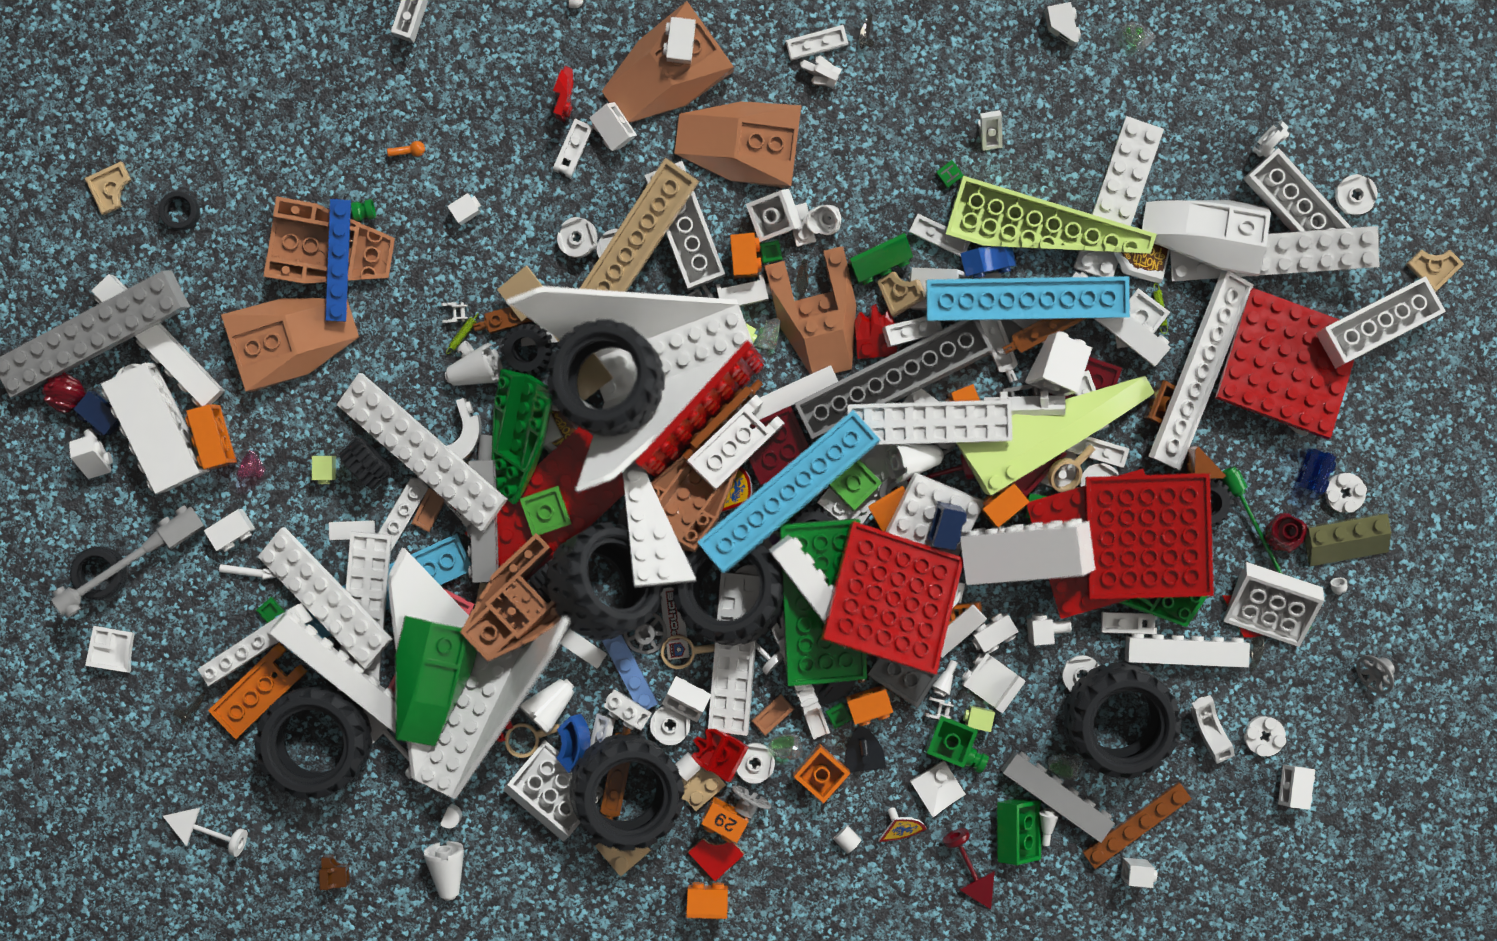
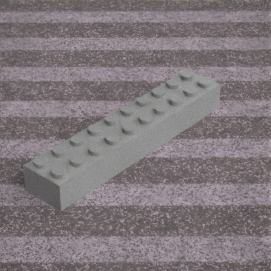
M172 270L161 271L0 356V379L10 397L22 396L47 383L49 378L59 376L63 372L66 373L189 308L190 305Z
M961 320L794 403L812 442H815L848 415V405L894 403L992 354L993 348L978 320Z

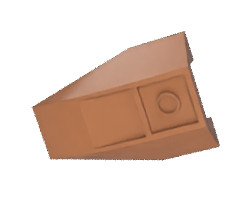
M681 456L651 482L683 551L695 552L699 547L697 542L718 521L738 469L719 488L714 490Z

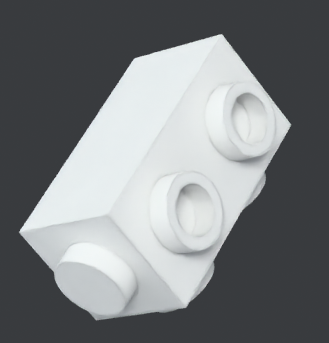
M998 613L991 618L992 622L987 625L982 623L975 629L976 632L972 633L974 637L972 642L977 650L981 649L984 653L987 651L991 653L998 649V644L1004 640L1007 643L1016 637L1015 634L1019 631L1007 613Z
M615 689L608 695L603 706L609 710L608 714L618 720L620 717L623 719L624 722L622 724L631 730L634 727L642 730L652 714Z

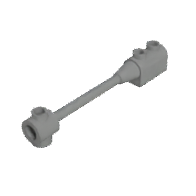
M185 505L175 511L177 516L171 520L166 517L158 522L160 527L156 529L157 531L140 548L76 590L70 587L65 589L63 586L53 592L55 597L51 599L53 604L67 618L81 610L79 605L81 604L82 595L145 553L152 552L165 544L172 550L205 528V525L191 506L189 508Z

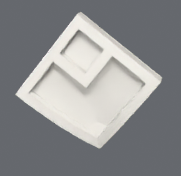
M93 626L85 666L131 672V655L135 633Z
M944 760L910 780L932 817L966 795Z

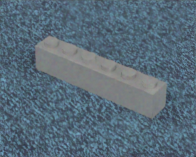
M495 460L469 461V466L496 489ZM497 515L485 531H480L472 523L467 527V535L471 537V545L468 546V557L472 558V566H469V578H472V583L489 582L491 575L499 569Z
M1014 751L1001 771L1093 838L1102 842L1115 824L1111 820L1112 815L1104 809L1101 812L1094 808L1096 805L1087 797L1085 800L1078 796L1079 792L1073 787L1069 786V788L1063 786L1062 783L1064 781L1053 774L1051 777L1046 774L1047 769L1039 763L1036 765L1032 764L1029 761L1031 758L1021 751L1018 754Z

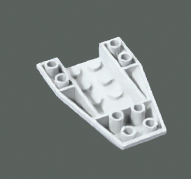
M1232 200L1146 202L1142 230L1157 234L1154 241L1155 244L1220 270L1259 277L1267 246L1271 212L1269 207Z

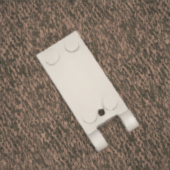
M757 395L687 460V463L714 490L719 488L785 424L777 416L765 427L752 414L763 404V401ZM750 425H755V429H751Z

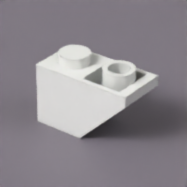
M1071 2L1048 6L1044 11L1048 31L1070 46H1076L1081 38L1079 27H1076L1075 19H1077L1075 7L1072 8Z

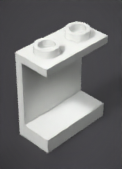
M979 653L973 661L975 664L973 668L966 670L963 674L961 684L1003 714L1026 681L988 653Z

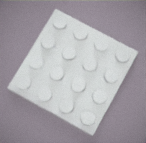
M914 472L885 532L959 556L962 550L961 541L957 544L956 550L935 547L927 540L937 503L943 502L959 505L967 512V520L961 530L962 537L967 535V531L972 530L981 512V508L984 506L982 503L984 500Z

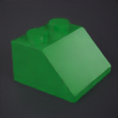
M940 715L929 735L923 752L964 768L978 730Z

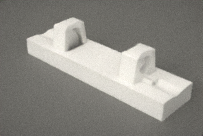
M1040 391V396L1008 397V392H1000V397H984V401L1011 400L1012 415H1065V395L1049 396V391Z

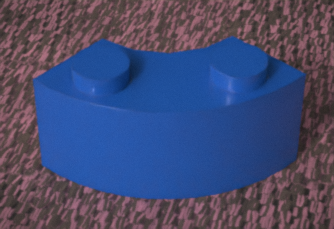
M988 246L960 253L966 277L973 276V279L985 277V273L999 271V274L1011 271L1010 267L1017 266L1012 247Z
M582 714L570 716L557 729L561 736L562 745L560 753L556 758L568 773L573 771L580 757L583 758L586 749L591 744L589 728Z

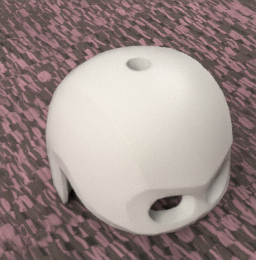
M820 205L809 211L806 217V224L812 233L831 235L840 229L841 214L839 209L833 205Z

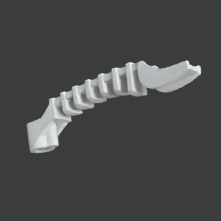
M782 612V615L778 616L780 626L776 623L771 630L777 644H779V650L784 657L783 661L786 665ZM813 685L795 686V692L799 697L798 700L801 707H803L802 711L813 739L829 734L830 731Z

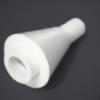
M950 660L946 671L932 685L934 693L945 697V694L950 695L953 673L958 664L957 662Z
M1044 808L1043 811L1039 812L1043 832L1042 845L1050 846L1051 834L1059 814L1052 808Z

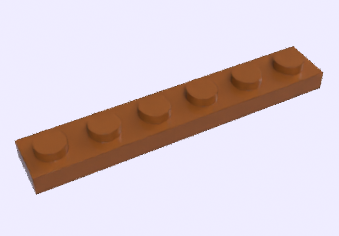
M1177 782L1112 829L1102 842L1097 840L1082 851L1094 869L1098 868L1192 798L1181 783Z

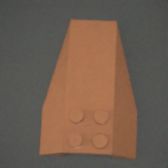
M276 196L263 277L303 284L327 282L329 209L316 203ZM350 219L348 281L389 278L395 238Z

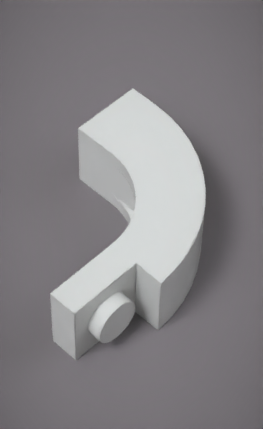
M465 398L456 400L463 422L462 433L454 443L447 445V447L464 461L474 452L479 443L482 424L480 415H471L474 412L471 402H467Z
M1208 695L1198 698L1190 707L1191 713L1206 747L1216 764L1235 756L1234 748L1219 722L1212 697Z

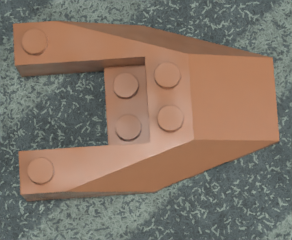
M843 246L825 250L822 253L832 292L794 301L785 261L765 266L779 326L810 374L830 365L834 373L852 369L857 306Z
M537 533L491 575L490 581L479 597V601L460 631L488 662L535 640L562 621L554 609L556 608L555 602L551 601L547 604L524 580L553 552Z

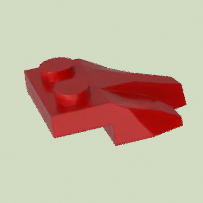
M565 66L563 70L561 69L553 88V92L556 98H558L553 113L556 119L565 122L566 117L570 118L573 110L571 106L573 69Z
M875 304L870 307L868 317L859 312L854 322L857 359L889 357L897 353V345L887 346L882 330L885 326L895 324L894 317L891 316L889 309L885 311L884 315H881Z
M706 729V739L697 736L693 740L700 751L699 753L694 752L691 756L705 770L715 773L726 782H731L749 747L722 731Z

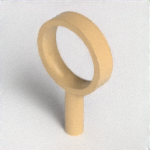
M1089 444L1075 460L1062 458L1056 461L1048 472L1050 485L1059 492L1076 488L1082 478L1080 465L1096 449ZM1065 464L1075 465L1076 475L1073 481L1066 486H1056L1054 483L1056 471Z
M672 635L664 641L661 647V657L670 668L683 669L691 664L695 654L714 652L715 644L694 646L688 637ZM672 639H683L691 646L692 654L689 660L682 665L671 664L665 658L664 648Z
M527 723L515 724L506 733L505 746L515 757H528L538 748L540 738L558 732L557 729L560 726L558 723L555 724L552 730L546 734L543 730L537 731L532 725ZM526 727L534 733L536 742L530 752L524 754L517 753L511 748L509 736L515 728Z

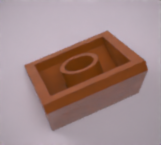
M1165 380L1157 381L1154 388L1155 393L1151 395L1143 418L1161 425L1176 386Z
M1199 446L1189 447L1186 455V474L1210 473V478H1224L1226 476Z

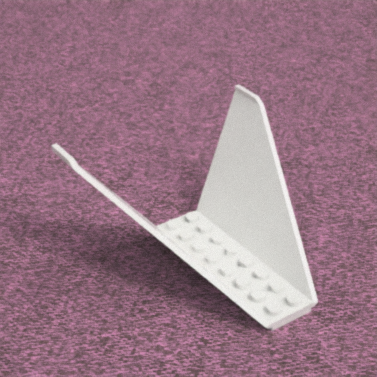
M544 286L507 299L508 305L516 308L559 340L566 333L574 332V327L588 321L596 322L597 319H611L619 323L623 322L633 327L652 345L663 364L665 387L662 390V399L655 413L652 411L647 422L637 429L632 428L627 434L617 436L594 434L578 485L576 486L577 492L615 478L651 445L746 340L753 344L737 300ZM606 348L595 352L596 356L613 377L612 380L600 388L604 399L603 409L613 407L622 402L631 392L636 379V367L631 354L618 348Z
M402 548L388 578L396 650L405 615L460 628L464 626L469 617L406 549ZM563 616L562 621L523 648L518 647L489 662L477 650L473 671L436 745L430 746L407 742L412 779L454 799L457 798L552 658L568 625V618Z

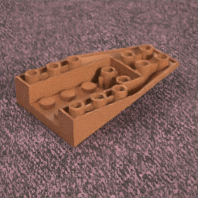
M686 1L638 40L603 88L602 93L609 103H616L626 120L631 123L688 105L733 73L734 66L688 1ZM671 17L694 19L696 21L691 64L667 62V55H663L664 43H668L669 35H665L666 24L671 22Z
M741 101L680 113L674 154L732 182L791 189L801 105Z
M281 298L221 314L246 392H255L308 375L359 338L348 299L346 322L326 321V298Z

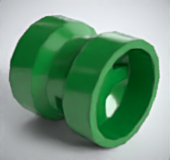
M367 199L364 203L358 201L351 203L355 221H362L366 217L369 220L376 218L372 199Z
M972 748L965 766L972 767L974 771L981 774L987 765L989 756L984 753L980 754L976 749Z

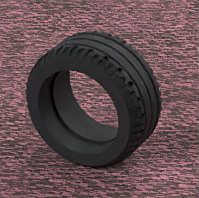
M92 547L83 550L76 556L70 567L72 586L74 589H78L87 583L85 567L92 557H103L113 566L123 559L122 556L108 547ZM127 566L113 575L112 581L106 589L97 590L93 588L82 596L91 600H101L116 595L125 585Z

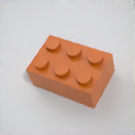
M208 404L187 410L186 423L193 432L191 439L194 447L198 449L199 455H197L199 465L203 466V469H217L237 463L221 406Z

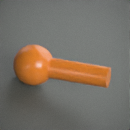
M414 141L410 146L388 148L387 156L412 154L415 157H420L425 152V146L420 141Z

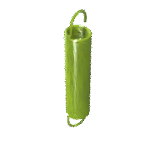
M1160 289L1153 291L1155 301L1164 307L1162 291ZM1167 317L1159 327L1168 325Z
M478 313L474 318L470 317L450 344H448L449 348L457 349L469 331H471L473 324L477 323L474 319L478 316Z

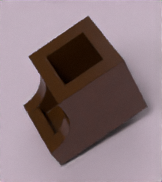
M325 854L321 858V869L318 876L320 890L346 888L350 884V863H339L335 860L333 854Z

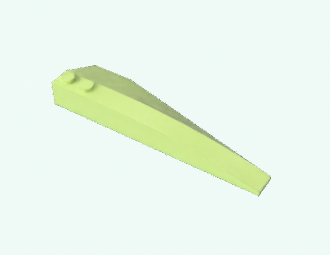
M963 176L960 180L946 230V235L982 246L1147 254L1151 253L1157 235Z
M1141 376L1065 399V415H1012V441L956 442L984 494L993 495L1095 433L1155 392L1146 376Z

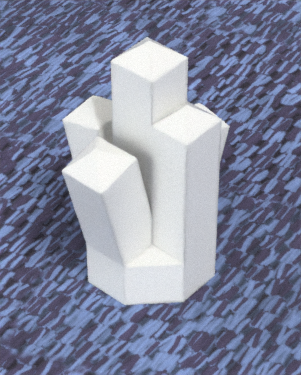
M821 55L816 57L815 63L817 65L806 60L800 62L802 69L815 75L811 80L813 85L827 86L834 89L842 69L835 67Z

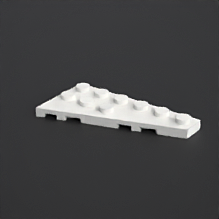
M640 466L626 467L622 472L634 587L696 582L691 567L645 470Z

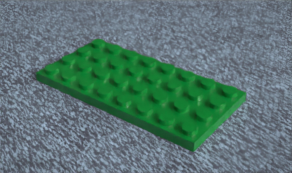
M860 519L782 524L779 527L780 541L787 535L792 537V539L796 537L803 546L800 548L804 554L808 553L815 563L812 564L816 570L820 569L827 579L824 580L826 584L835 587L850 524L853 521L860 523ZM781 567L787 685L797 686L867 679L866 653L821 640L825 624Z

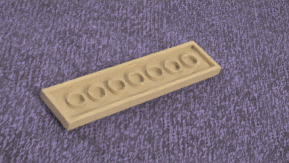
M665 158L579 289L627 292L700 181Z

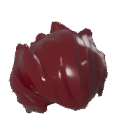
M64 372L59 376L49 378L42 390L45 397L44 401L60 413L71 412L87 394L78 379Z
M1279 513L1265 528V540L1272 546L1273 550L1290 553L1303 543L1308 528L1307 524L1289 513Z

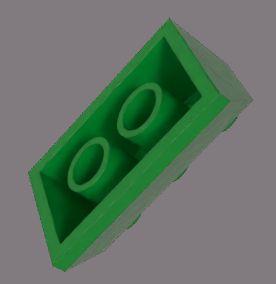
M903 233L850 258L848 265L857 284L863 283V285L874 281L873 277L880 274L883 277L891 273V268L899 266V268L910 264L909 260L913 258L907 237Z
M1023 799L997 802L998 862L1021 865L1041 860V821L1039 815L1041 800Z

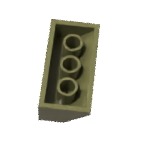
M1377 513L1307 526L1304 538L1309 566H1316L1389 552L1391 528L1388 514Z

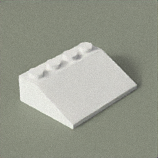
M1246 562L1238 577L1223 622L1300 647L1324 602L1323 587Z
M544 740L503 788V791L557 837L565 841L580 824L572 808L569 795L572 772L568 773L556 757L560 752ZM598 786L596 792V803L604 794V790L600 786Z

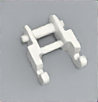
M456 302L441 303V306L453 307V318L442 320V323H457L458 320L465 322V319H468V317H465V307L467 305H464V302H461V305H457ZM456 308H460L461 317H456Z
M929 697V700L939 702L938 713L936 715L926 713L925 716L939 719L941 715L951 719L949 712L950 708L954 707V705L950 701L945 703L944 699ZM942 705L946 706L945 715L940 714Z

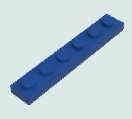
M330 199L326 321L346 322L351 200Z

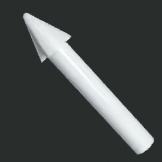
M222 564L219 567V572L261 577L262 580L276 577L267 568L261 570Z

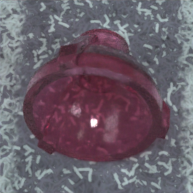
M249 450L244 456L237 471L239 478L262 477L265 467L262 466V462L254 451Z

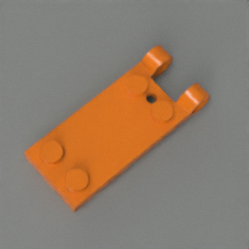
M281 643L273 647L269 653L208 710L235 740L262 716L270 705L285 694L308 672L300 664L288 676L275 663L287 651ZM273 672H276V673H277V677H276V678L273 677V675H272Z

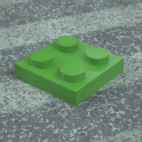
M858 460L834 480L829 487L854 511L882 482Z
M559 486L520 498L532 536L536 533L540 535L571 524Z

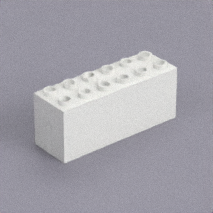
M143 363L101 384L103 387L102 394L106 400L110 401L112 405L111 412L116 419H119L121 424L120 430L125 437L127 436L130 442L129 448L133 455L137 456L139 460L138 467L142 473L146 474L148 478L147 485L152 492L154 491L155 494L167 492L209 472V469H203V466H200L198 463V449L192 443V435L156 363Z
M1082 518L1071 519L1063 522V524L1062 520H1057L1047 524L1037 522L1026 526L1016 524L1006 528L1004 526L999 528L992 527V529L976 528L972 531H967V535L962 536L960 540L966 585L1083 576L1095 570L1089 521L1082 522Z

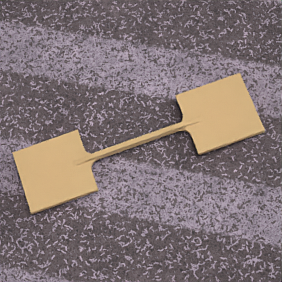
M525 266L497 290L507 302V299L543 286L529 267ZM509 305L521 321L527 318L526 315ZM595 353L587 358L578 374L577 388L579 396L583 401L613 379Z
M701 767L688 781L683 779L684 795L682 799L686 800L697 811L725 787L726 784L718 775ZM600 843L595 846L620 877L651 851L649 847L644 849L635 848V851H620L613 847L608 848Z

